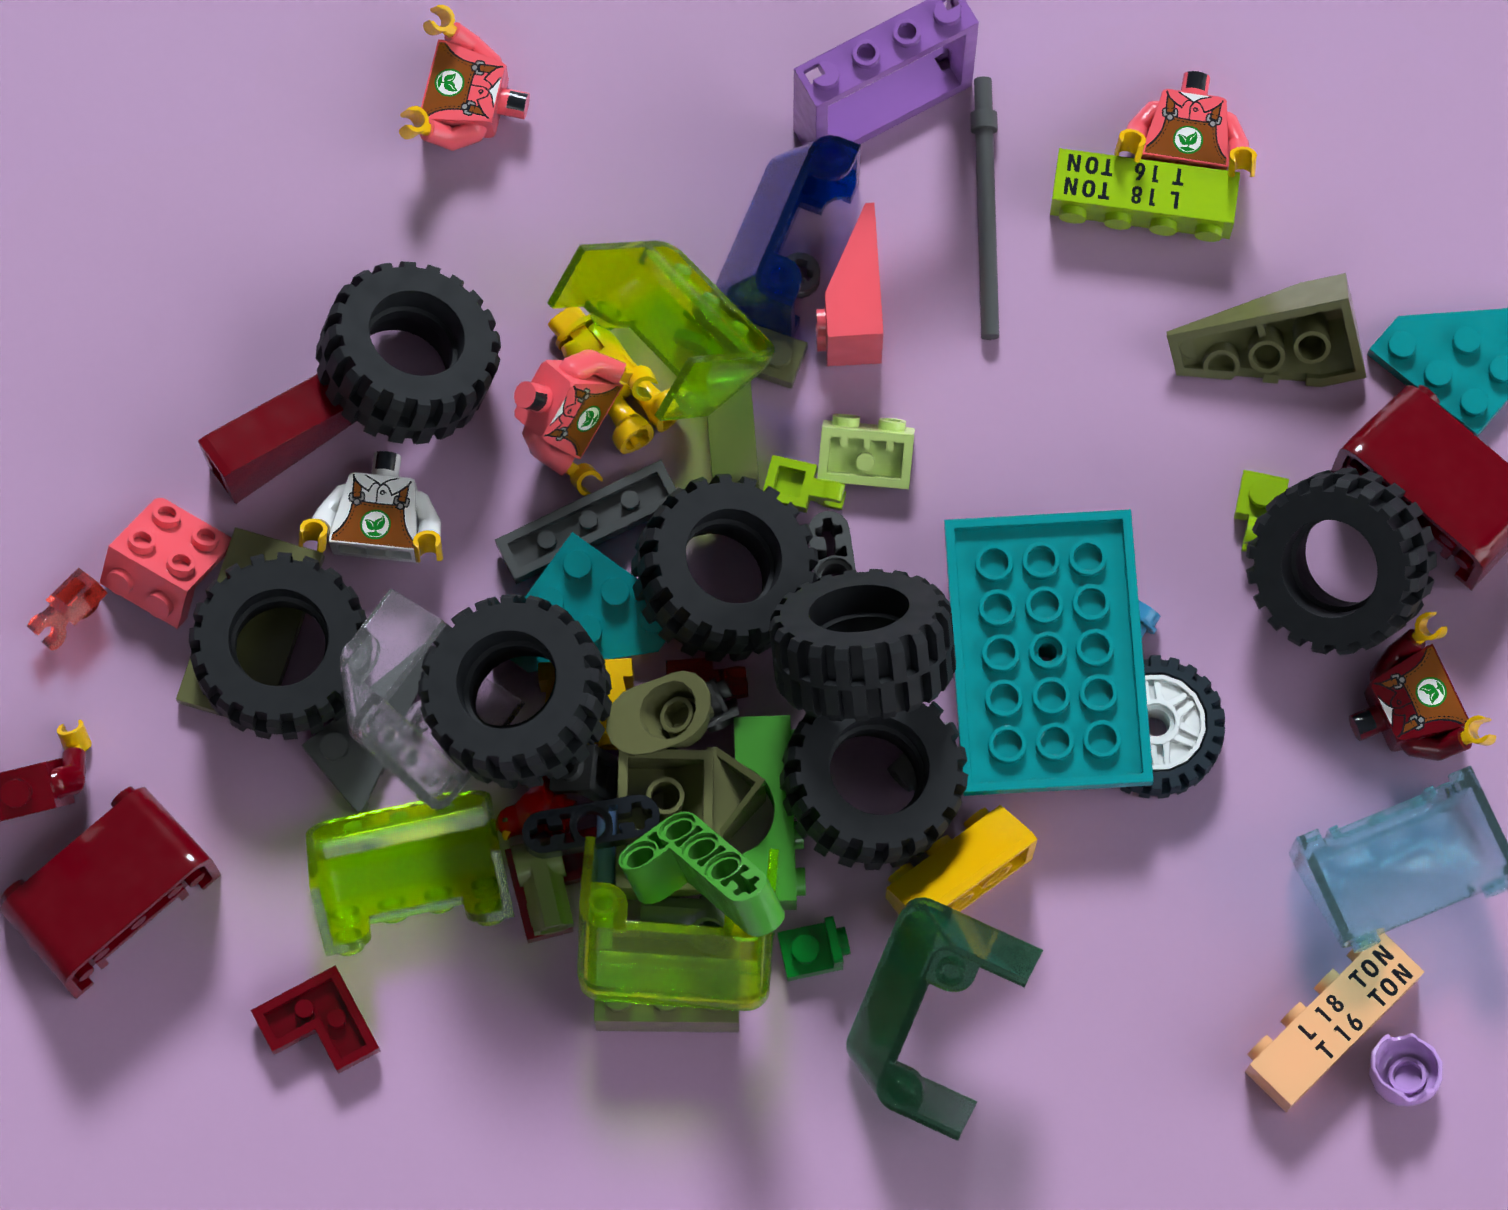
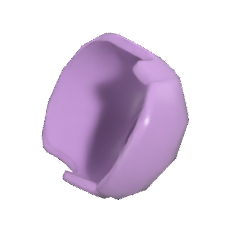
M1413 1033L1397 1037H1391L1387 1034L1380 1039L1371 1052L1369 1077L1379 1096L1389 1103L1408 1107L1430 1100L1438 1091L1442 1083L1443 1063L1433 1046L1417 1038Z

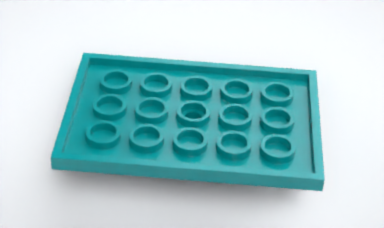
M1131 509L944 520L949 603L952 613L956 655L954 677L958 732L960 733L959 746L965 747L967 756L963 772L968 774V780L963 796L1152 786L1154 781ZM1041 657H1048L1051 661H1044Z

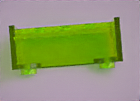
M664 241L579 245L547 302L552 309L584 307L591 314L592 321L607 330L630 328L677 376L655 414L660 421L711 415L765 370L776 352L773 343L681 250Z
M586 836L579 900L577 976L579 987L587 997L596 1001L737 1011L755 1010L766 1002L771 987L775 930L763 936H751L726 915L724 927L627 921L628 902L626 895L616 885L597 882L599 865L596 837ZM769 849L767 879L777 898L779 849Z

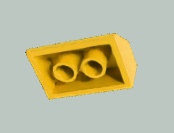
M999 805L991 812L986 807L980 809L964 822L965 831L954 839H951L949 835L943 836L926 851L929 856L915 867L909 862L896 870L888 878L891 884L886 887L885 898L919 942L1033 859L1038 839L1032 831L1002 805Z

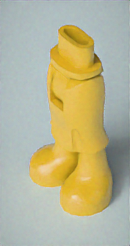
M577 304L570 305L548 323V327L557 336L555 343L562 351L564 358L584 350H594L626 363L625 368L629 370L638 366L630 358L616 336L607 327L597 322V319L592 314L585 315ZM645 380L638 384V386L647 389L652 398L648 401H640L638 399L636 401L643 408L651 423L661 433L674 425L689 406V399L677 388L672 387L661 392L650 381ZM620 381L624 386L608 411V415L616 427L612 435V441L622 454H627L646 446L653 439L654 430L651 424L643 416L637 414L626 402L625 399L633 394L629 385Z

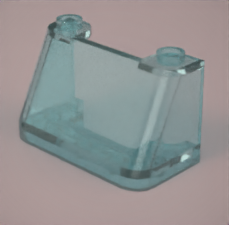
M1471 765L1449 774L1450 782L1441 784L1435 789L1433 786L1425 788L1419 796L1344 827L1338 828L1336 825L1328 828L1325 838H1322L1319 829L1296 837L1289 851V856L1298 875L1342 948L1352 946L1354 953L1364 951L1381 942L1378 935L1483 892L1485 898H1490L1508 890V842Z

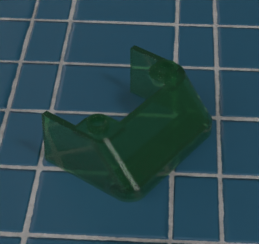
M919 897L906 903L895 922L846 1041L849 1057L881 1103L893 1112L958 1141L978 1101L921 1076L914 1068L897 1061L928 986L931 984L948 992H960L967 989L973 983L979 968H982L1025 988L1043 950L930 898Z

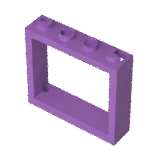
M925 0L794 68L793 131L815 168L972 86L979 22L966 0ZM948 58L950 67L942 71L938 63ZM818 68L822 75L814 79L813 84H811L805 73Z

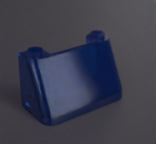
M828 135L783 152L771 159L715 284L714 302L720 314L723 313L794 338L800 324V317L795 314V300L801 288L802 276L796 263L780 254L800 208L822 216L825 207L833 201L842 199V201L851 204L859 186L861 144L839 136Z

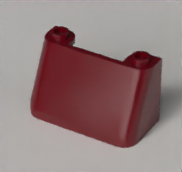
M1407 385L1345 443L1337 454L1331 472L1334 473L1342 468H1356L1358 475L1362 476L1370 471L1383 476L1381 485L1388 487L1396 483L1406 492L1401 499L1408 506L1414 502L1418 504L1423 511V514L1417 517L1421 527H1431L1434 541L1443 548L1440 555L1445 560L1453 555L1455 562L1460 566L1454 577L1472 591L1508 552V462L1439 405L1438 397L1429 388L1423 385L1418 387Z
M130 786L121 791L111 802L113 808L27 881L20 879L14 882L1 895L4 902L0 907V912L75 999L94 984L89 978L94 971L93 966L97 964L102 970L109 964L106 958L176 898L179 897L183 901L189 896L185 887L188 885L193 887L198 884L204 890L221 876V873L208 854L146 787L135 790Z

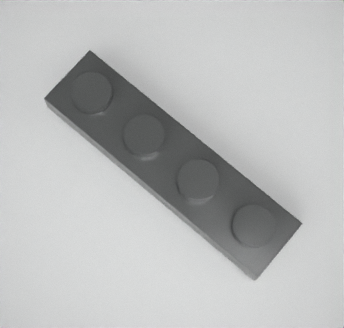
M659 460L495 539V543L514 582L518 584L543 572L572 532L595 547L649 521L658 507L676 490V487L662 460Z

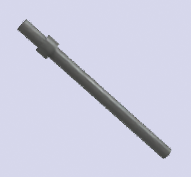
M982 76L974 79L975 110L970 113L971 133L975 134L981 338L984 340H995L999 338L993 134L998 131L997 112L993 110L992 79Z

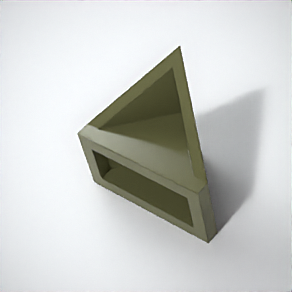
M707 747V750L714 751L712 829L728 842L766 802L765 779L718 747Z

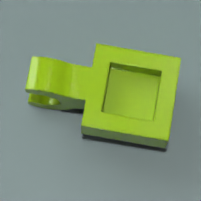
M772 455L763 491L768 486H771L780 492L777 499L783 505L787 506L792 502L799 512L807 513L811 500L827 508L842 510L846 497V491H844L845 484L816 478L818 473L816 464Z
M1249 470L1243 471L1234 513L1235 519L1247 521L1241 551L1247 552L1248 542L1257 538V535L1252 531L1257 518L1267 513L1266 506L1276 496L1286 491L1289 483L1288 478Z

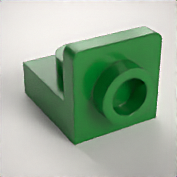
M834 916L824 917L823 923L777 932L787 982L843 970V956L851 954L845 926L836 928Z

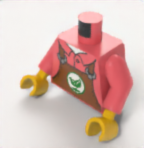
M437 5L430 8L432 13L439 16L441 25L438 26L434 21L428 20L423 23L424 31L432 36L443 33L445 40L438 39L421 107L411 106L400 113L402 118L410 119L414 125H404L399 129L400 136L404 139H412L420 134L422 140L454 151L478 143L483 138L494 137L500 115L525 119L529 107L530 93L507 89L509 81L507 66L502 62L501 57L472 31L459 22L454 23V13L448 6Z
M1188 71L1183 74L1181 91L1164 89L1159 101L1148 102L1128 123L1127 128L1120 132L1114 151L1115 156H1119V153L1122 151L1133 153L1135 155L1134 162L1137 163L1144 159L1227 170L1228 168L1229 177H1234L1235 170L1237 169L1247 170L1250 172V177H1255L1257 154L1250 148L1249 141L1237 116L1227 111L1226 99L1208 95L1210 76L1199 71Z
M584 350L564 358V360L544 361L541 363L532 381L521 382L514 392V400L517 405L514 410V416L525 425L522 435L530 453L559 475L563 476L565 473L569 475L571 484L583 496L591 494L588 489L581 485L582 480L586 476L593 475L601 482H603V479L592 465L588 463L577 465L573 461L574 458L581 459L624 386L620 381L627 383L633 396L640 401H648L652 398L647 389L638 386L640 382L646 380L658 384L655 375L649 367L639 365L629 370L625 368L626 363L594 350Z

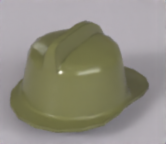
M687 671L670 673L661 678L634 686L623 692L612 703L610 716L606 718V732L611 743L623 753L634 756L651 754L669 747L683 748L691 746L702 738L707 731L710 719L714 717V711L711 707V693L706 682L696 673Z

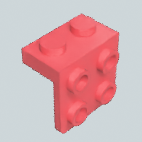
M156 498L108 546L100 584L146 610L154 617L178 629L188 618L196 586L225 557L231 537L164 498Z

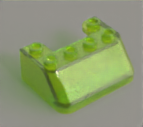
M469 790L326 820L315 824L306 832L310 893L326 956L336 954L350 956L362 951L372 938L371 924L379 922L388 924L398 923L408 916L426 912L433 914L445 913L453 909L454 906L464 905L466 917L470 921L477 922L482 926L496 925L506 918L515 917L492 797L486 791Z

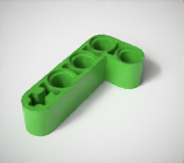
M680 812L666 818L627 846L619 856L618 863L638 900L644 904L660 902L686 883H689L751 936H763L771 933L782 924L785 918V912L764 872L691 812Z

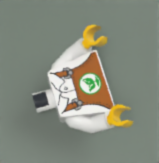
M375 452L371 474L350 473L347 482L337 485L318 507L313 517L303 521L300 525L298 546L303 547L306 541L314 540L318 542L317 552L320 553L326 550L327 537L329 536L328 542L332 553L335 555L420 563L423 554L432 552L436 554L437 561L443 560L441 520L429 496L422 491H418L415 479L399 477L401 456L393 452Z

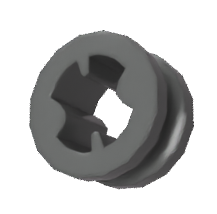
M800 252L787 256L780 265L779 282L781 288L787 295L793 298H805L812 295L820 283V267L815 258L807 253ZM798 266L807 268V276L811 280L807 281L803 278V284L793 283V275L788 272L792 269L796 273Z

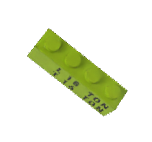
M1059 148L1050 215L1059 216L1060 220L1073 224L1084 223L1086 220L1104 222L1105 226L1118 230L1129 229L1131 226L1149 228L1152 233L1162 236H1171L1179 232L1194 234L1197 239L1207 242L1220 241L1222 238L1230 239L1235 220L1240 172H1235L1234 177H1229L1227 170L1144 159L1137 163L1134 162V158Z

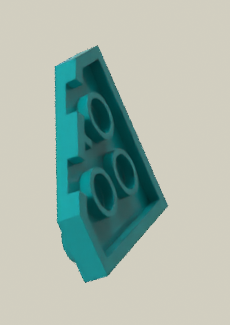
M1508 308L1397 316L1367 353L1370 358L1404 385L1415 387L1423 385L1429 388L1438 397L1439 405L1477 437L1508 402Z
M573 532L525 596V598L530 595L549 601L552 606L557 604L568 611L574 620L578 621L586 630L603 659H617L659 652L666 642L658 635L662 627L656 621L648 624L641 613L647 604L645 600L637 601L635 599L632 586L638 579ZM520 656L510 659L528 673L538 671V663L550 662L545 658L537 656Z

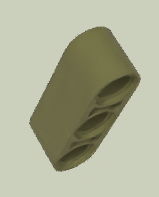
M749 366L703 369L712 479L716 474H730L732 482L738 483L741 477L745 476L756 479L755 487L759 488Z

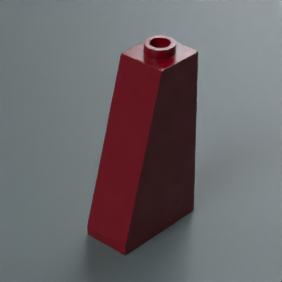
M318 374L198 440L209 469L235 504L352 425L341 415L343 408L340 404L335 407L331 404L325 394L328 385L323 386L320 383Z

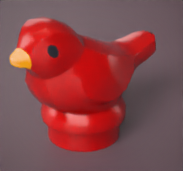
M543 776L544 783L542 786L532 787L514 805L505 807L499 812L496 819L497 828L502 833L503 840L506 841L513 836H522L523 824L530 815L539 811L577 805V801L568 799L565 794H555L549 789L550 779L547 776ZM570 818L562 820L564 830L549 831L547 824L538 825V833L530 835V838H535L543 832L549 836L562 833L567 834L570 831Z

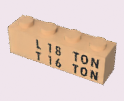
M1384 932L1374 941L1366 935L1346 955L1352 963L1341 974L1334 968L1326 974L1313 988L1319 996L1308 1007L1301 1001L1296 1004L1280 1021L1286 1028L1274 1040L1268 1035L1264 1036L1247 1054L1253 1061L1249 1064L1245 1073L1285 1112L1424 974V971Z

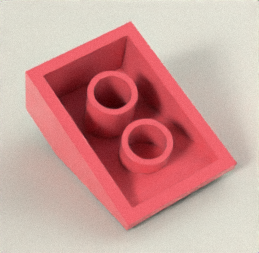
M865 203L825 291L824 309H816L817 352L826 351L827 366L882 363L883 319L875 203Z

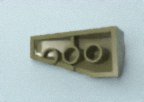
M1346 273L1301 282L1166 332L1177 376L1232 380L1235 376L1262 378L1264 383L1278 384V380L1304 381L1305 386L1325 387L1367 378Z

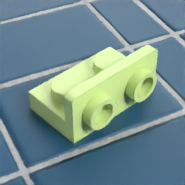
M833 414L832 420H823L817 479L844 484L909 490L915 428L906 427V421L902 419L879 418L877 425L860 423V416Z

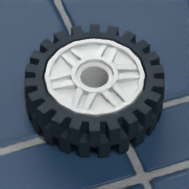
M1151 655L1149 659H1144L1148 719L1156 718L1161 720L1165 724L1167 732L1161 736L1150 735L1153 785L1121 787L1120 790L1128 794L1131 791L1138 793L1141 798L1149 799L1150 796H1158V799L1168 798L1173 793L1179 795L1186 792L1189 787L1197 785L1209 773L1223 745L1225 713L1224 708H1221V698L1218 692L1212 690L1211 682L1205 675L1201 677L1197 674V668L1190 664L1187 667L1180 664L1179 659L1170 657L1169 660H1162L1161 655Z

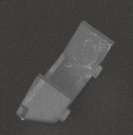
M390 588L341 652L340 672L349 734L353 740L417 799L432 809L438 810L446 807L455 799L472 774L468 770L463 771L432 736V730L425 723L420 709L422 707L421 700L409 708L405 717L388 701L447 624ZM487 678L484 679L479 688L476 701L478 716L485 723L498 726L510 725L525 705L521 699Z

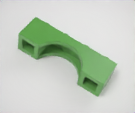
M790 715L734 717L735 760L765 779L766 794L774 810L773 823L766 837L757 846L742 855L764 872L783 910H797V896H806L805 867L796 868L795 850L804 849V839L794 829L798 821H794V815L787 816L783 805L786 792L780 789V774L784 767L782 758L795 729H791Z

